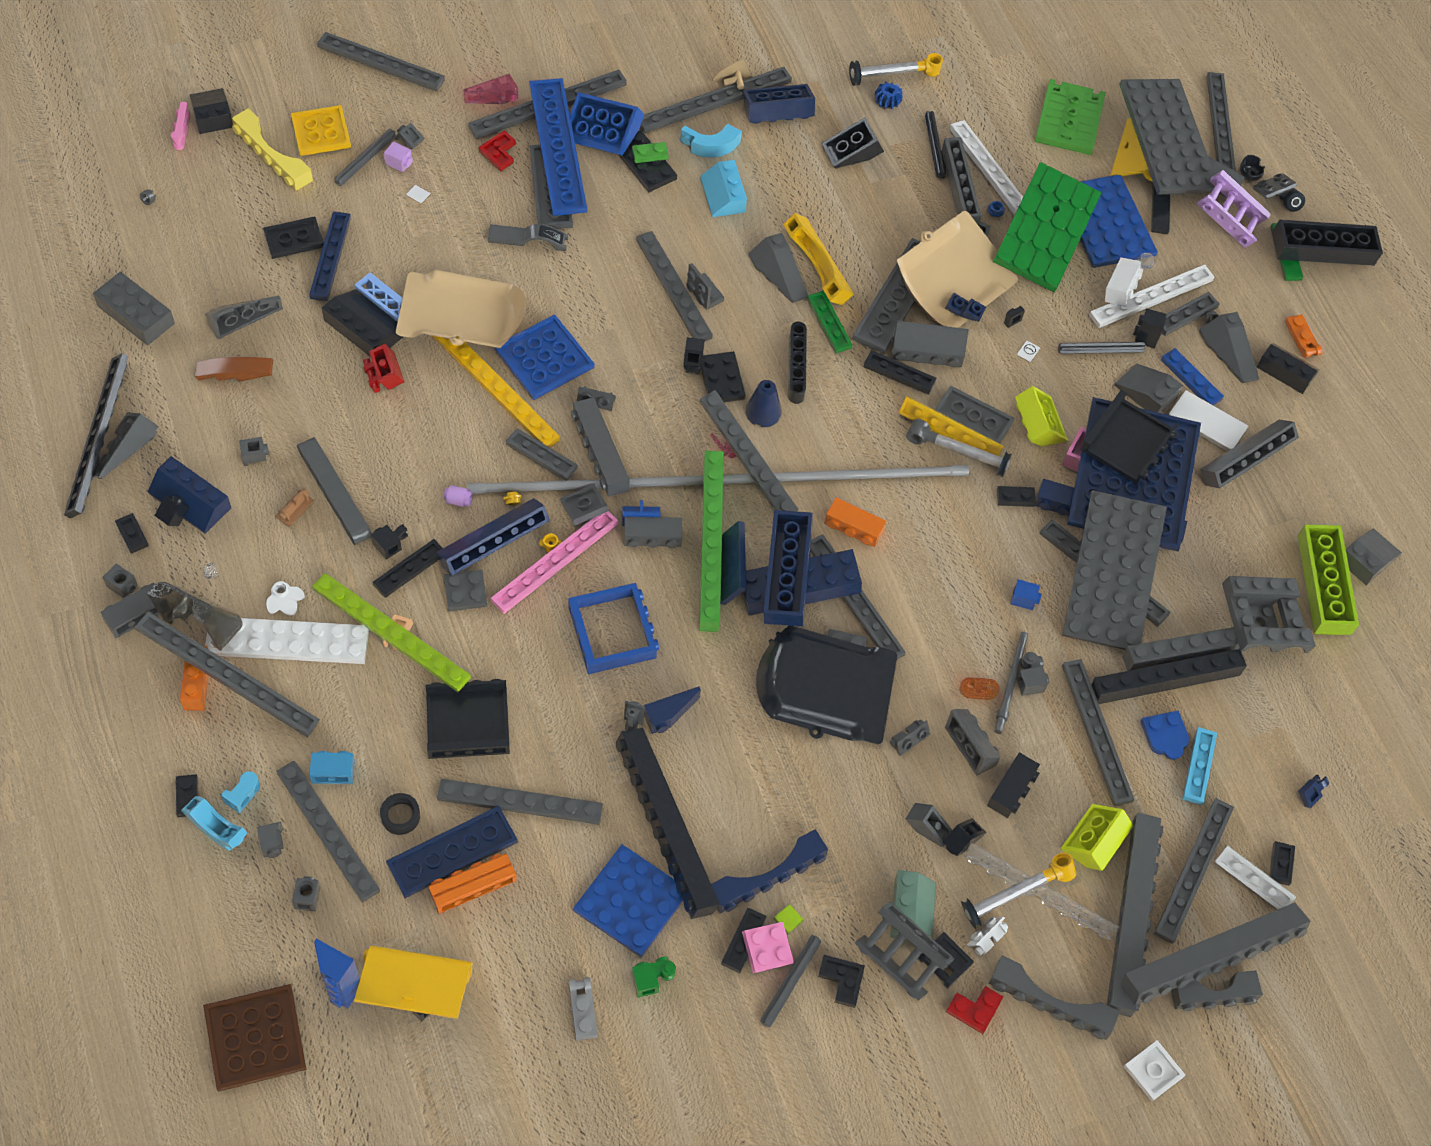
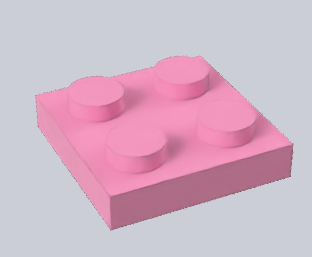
M783 922L742 932L753 974L794 963Z

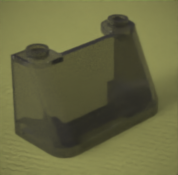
M159 582L147 592V595L165 622L172 624L173 619L181 618L185 621L191 614L194 615L195 619L203 624L210 635L213 647L220 651L243 625L237 613L194 591L167 582Z

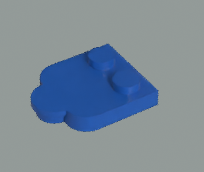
M1179 710L1141 719L1142 728L1154 753L1159 755L1165 754L1171 760L1179 759L1183 755L1184 749L1189 743V736Z

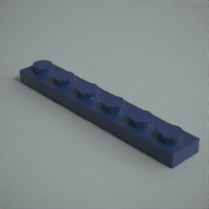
M335 211L332 213L309 293L310 299L328 301L351 220V214Z

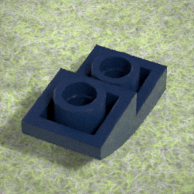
M953 293L945 309L963 318L979 322L986 307L972 298L967 301Z

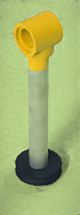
M931 53L927 58H923L922 61L860 67L857 60L855 63L851 61L849 66L850 80L852 85L855 86L856 83L860 85L862 77L923 71L928 76L934 77L940 73L943 58L937 53Z
M1058 853L1053 857L1049 868L975 905L968 898L966 902L961 901L963 910L971 925L975 929L976 925L982 926L980 916L1054 879L1062 882L1073 880L1076 876L1073 858L1069 853Z

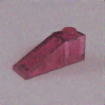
M510 74L464 89L465 103L505 104L518 99V86Z

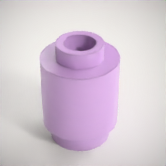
M450 485L449 488L445 489L443 498L446 499L447 504L465 507L471 505L473 492L467 488Z

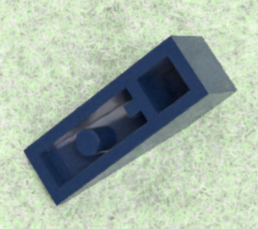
M700 686L645 704L644 717L651 733L667 731L700 698Z

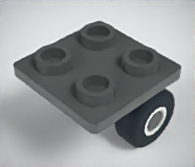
M1276 174L1273 178L1259 181L1253 186V190L1265 199L1279 194L1280 199H1284L1285 207L1290 211H1298L1305 204V196L1294 188L1297 186L1296 182L1285 174Z

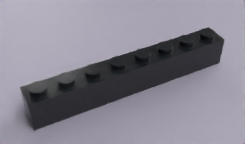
M1240 649L1099 676L1094 678L1091 685L1098 703L1103 704L1237 677L1242 674L1247 665Z

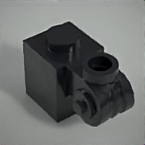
M687 337L683 363L685 373L698 374L700 369H702L705 339Z

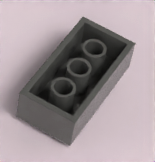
M121 271L93 293L96 304L100 309L146 345L152 343L175 324L170 309Z

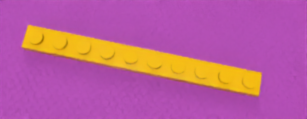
M431 335L534 439L549 448L560 441V436L465 341L462 345H455L451 343L450 338Z

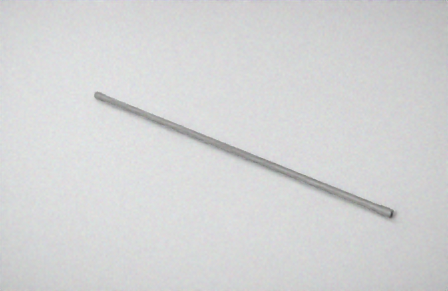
M952 465L949 467L774 473L779 482L928 476L953 477L968 476L969 467L968 465ZM750 474L723 475V484L755 483ZM703 475L629 478V488L703 485ZM600 479L467 483V489L473 492V494L583 489L592 484H595L597 489H601Z

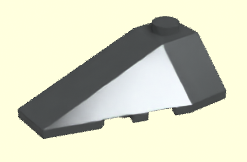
M127 412L114 432L117 434L116 438L110 441L107 446L108 454L106 453L101 457L94 470V477L102 479L147 444L149 440L151 441L156 436V430L159 426L140 413Z

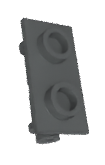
M579 386L577 401L594 398L598 408L612 411L616 395H613L612 392L606 393L586 388V386Z
M625 700L624 719L627 720L625 724L626 731L637 729L638 724L643 725L645 706L636 701L629 702Z
M915 720L905 728L908 734L901 731L891 738L890 744L894 748L897 746L899 756L930 735L927 720L924 722L922 720Z

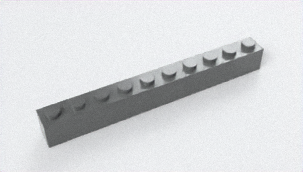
M1137 813L1132 821L1134 826L1131 829L1107 999L1108 1006L1120 1011V1015L1131 1017L1135 1011L1139 1010L1140 1004L1135 1005L1122 988L1121 983L1125 973L1146 964L1143 954L1148 947L1146 932H1149L1151 920H1148V916L1152 912L1154 904L1151 901V894H1154L1156 882L1153 879L1154 875L1157 874L1159 866L1156 863V856H1159L1161 845L1158 844V841L1163 834L1161 818Z
M1292 903L1125 973L1121 986L1135 1005L1142 1002L1148 1003L1156 996H1164L1175 988L1185 987L1189 982L1194 980L1200 981L1210 973L1216 974L1229 965L1235 966L1243 959H1251L1262 951H1270L1276 945H1284L1290 939L1303 937L1307 933V928L1311 921L1296 903Z

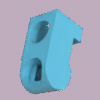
M254 772L243 773L240 777V782L231 792L226 789L221 794L223 803L241 813L260 789L257 775Z

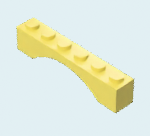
M249 108L232 117L233 131L240 135L244 142L250 145L254 152L260 155L268 166L270 165L275 173L284 179L288 186H292L297 191L313 181L311 169L301 159L285 156L272 149L264 141L261 135L259 118Z

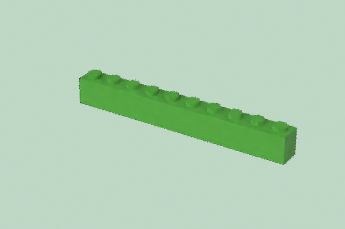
M705 450L703 461L699 631L718 632L721 596L724 451Z

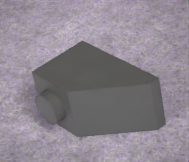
M915 803L905 818L917 833L941 847H944L943 840L952 831L951 827L933 805Z

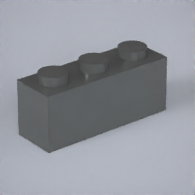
M625 517L624 546H648L651 548L658 546L669 548L681 547L682 518Z
M153 582L150 585L143 586L134 594L125 596L116 604L107 606L100 613L114 637L118 638L136 628V625L147 612L157 616L168 610L169 607L166 599Z

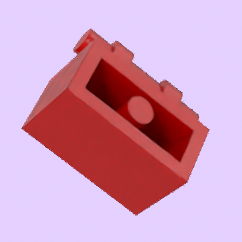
M383 344L369 351L372 362L369 358L364 359L363 369L368 375V383L374 393L380 391V383L390 390L405 382L396 355L392 349Z

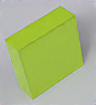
M790 904L774 917L776 923L783 922L787 935L804 920Z

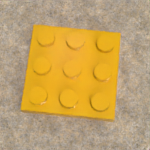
M342 105L291 113L300 156L351 148Z

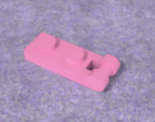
M180 102V107L176 110L177 122H174V131L171 133L173 146L176 150H182L185 145L190 118L187 102Z

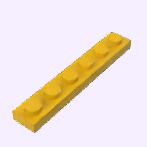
M908 396L898 412L911 420L922 419L926 421L931 430L938 434L997 456L1000 455L1004 448V445Z

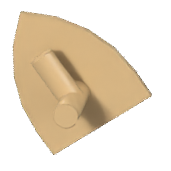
M742 59L722 68L713 77L712 81L724 83L725 86L737 83L738 89L742 90L744 89L743 80L752 78V74L745 60Z

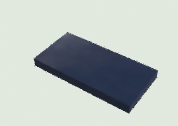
M742 521L736 522L722 534L720 604L726 605L746 590L745 524Z

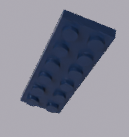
M497 806L386 860V864L405 899L427 888L436 879H445L455 871L464 870L474 863L480 862L518 843V839L501 808Z

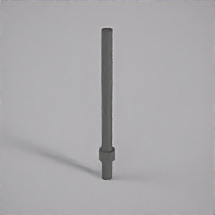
M1021 632L1001 708L997 711V723L994 730L997 734H1002L1004 724L1008 720V709L1028 638L1027 632Z

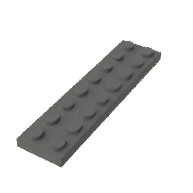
M912 238L901 257L921 241ZM898 262L852 337L853 340L881 353H885L891 343L897 321H904L915 302L903 282Z

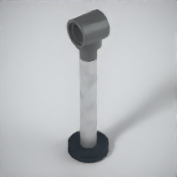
M914 419L906 434V438L913 444H922L929 441L998 467L997 476L1001 474L1002 478L1009 467L1012 453L1008 454L1006 451L1004 457H1000L933 432L929 424L922 419Z

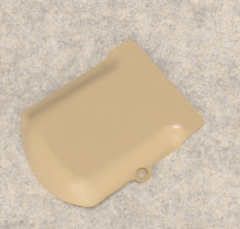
M966 211L961 212L934 233L923 231L921 234L922 242L897 259L903 282L912 298L933 321L947 327L958 328L969 320L945 309L953 293L967 301L972 298L986 307L1018 281V277L1014 272L993 262L997 249Z
M433 270L428 274L410 272L407 276L396 334L409 338H415L420 334H429L450 338L451 343L455 345H462L465 341L501 348L521 323L526 310V298L522 290L512 284L440 270Z

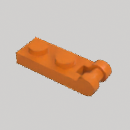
M1303 314L1287 317L1285 323L1302 357L1307 358L1313 354L1315 356L1321 355L1322 347L1318 345Z

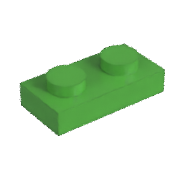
M666 142L632 146L635 163L669 159Z

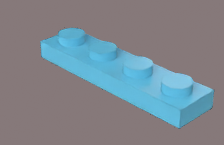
M1200 727L1197 728L1183 800L1199 805L1204 803L1217 732Z

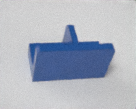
M640 500V506H622V526H625V517H661L660 507H644L643 500Z

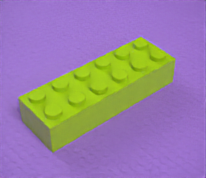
M1305 524L1298 534V542L1314 634L1352 635L1359 626L1342 527L1341 525Z

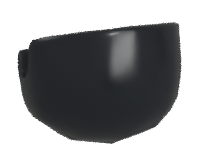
M1247 155L1243 158L1239 171L1245 179L1257 181L1263 177L1265 166L1262 167L1260 165L1261 159L1259 157Z

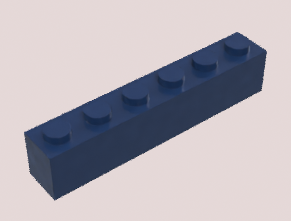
M533 498L436 553L442 568L453 576L544 525L550 519L545 506Z

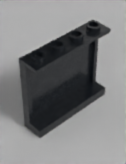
M1120 390L1083 440L1080 450L1133 483L1138 484L1141 479L1145 480L1150 473V470H1148L1150 466L1154 468L1159 460L1157 456L1160 453L1164 454L1169 446L1167 442L1169 440L1173 441L1178 432L1175 430L1178 423H1175L1173 428L1125 400L1127 393Z
M473 680L467 682L459 692L446 683L433 682L425 685L428 759L510 754L506 680Z

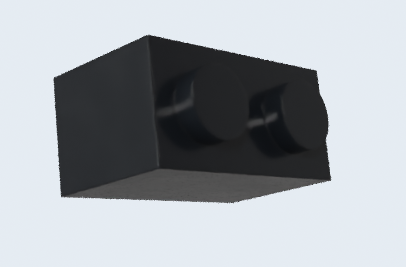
M1146 308L1144 314H1140L1137 325L1134 328L1133 335L1136 336L1134 342H1144L1145 346L1155 348L1163 331L1167 314Z

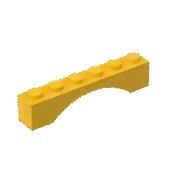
M794 213L783 224L785 229L815 266L821 278L822 289L830 302L842 306L854 295L853 291L808 219Z

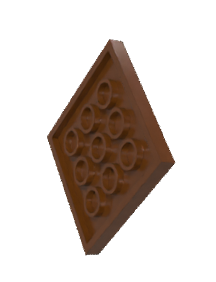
M291 984L203 1005L218 1092L307 1070Z

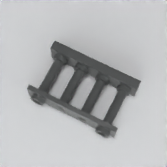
M890 901L878 912L883 920L868 938L864 935L855 944L863 954L872 958L903 986L912 998H916L919 1001L928 993L923 986L937 968L944 970L955 958ZM893 925L899 934L886 951L883 952L875 943L887 927ZM908 939L914 944L915 948L903 964L899 966L891 957L904 940ZM924 953L931 959V963L915 981L907 971L918 957Z

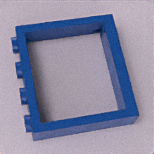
M636 583L568 598L569 612L588 674L656 659L657 650H659L658 640L653 638V624L648 622L647 606H643V593L641 589L638 590ZM633 596L648 646L594 659L579 608Z

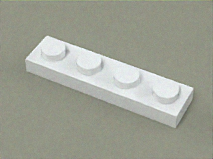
M1227 846L1215 861L1277 909L1290 905L1296 898L1294 894L1230 846Z

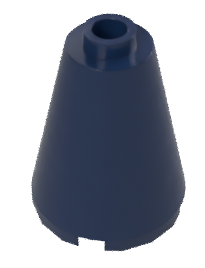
M763 380L758 384L746 405L745 413L747 419L754 425L756 423L761 425V427H770L776 424L781 417L782 409L775 383L770 380Z

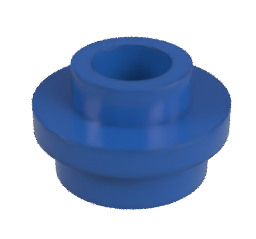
M993 201L988 206V213L993 217H1001L1005 212L1004 205L1000 201Z

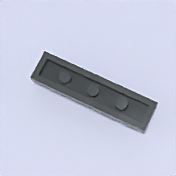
M1207 292L1167 313L1162 334L1166 336L1204 316L1207 312L1217 309L1220 303L1210 292Z
M518 428L506 440V445L563 480H568L578 469L576 463Z

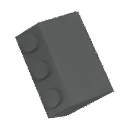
M968 709L951 710L945 729L976 776L997 766L1000 759L999 751L995 746H992L987 733L978 725L975 715H971Z

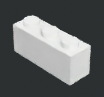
M1120 258L1106 287L1105 302L1126 306L1128 299H1132L1133 289L1137 288L1138 279L1142 277L1141 261Z

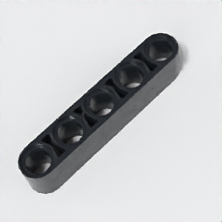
M800 321L794 322L791 325L789 335L788 398L794 404L803 402L806 391L807 327Z

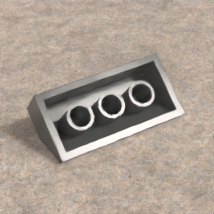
M897 321L892 340L891 359L962 367L969 329Z

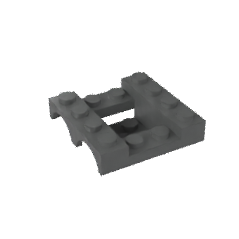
M1229 576L1222 583L1240 651L1258 646L1270 647L1271 652H1279L1291 647L1303 648L1304 653H1308L1316 646L1312 631L1305 628L1297 601L1301 594L1296 578ZM1276 602L1284 628H1279L1273 609V605ZM1256 620L1262 624V627L1256 623Z

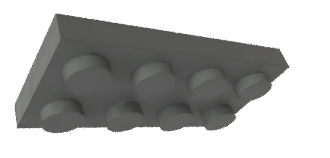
M953 386L949 387L935 411L998 443H1001L1015 419Z

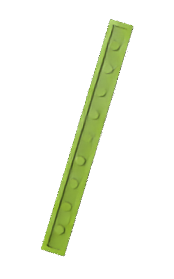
M324 573L312 585L315 592L455 691L459 692L471 679L468 672L328 574Z

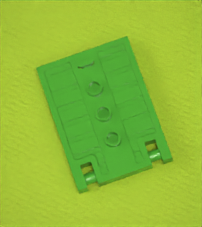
M1050 79L1035 142L1092 155L1106 92L1100 91L1099 94L1093 93L1094 89L1066 82L1058 85L1055 84V80Z

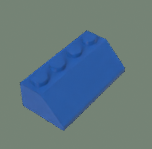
M316 938L314 944L319 969L330 1002L338 1008L343 1006L348 1009L355 999L360 981L355 961Z

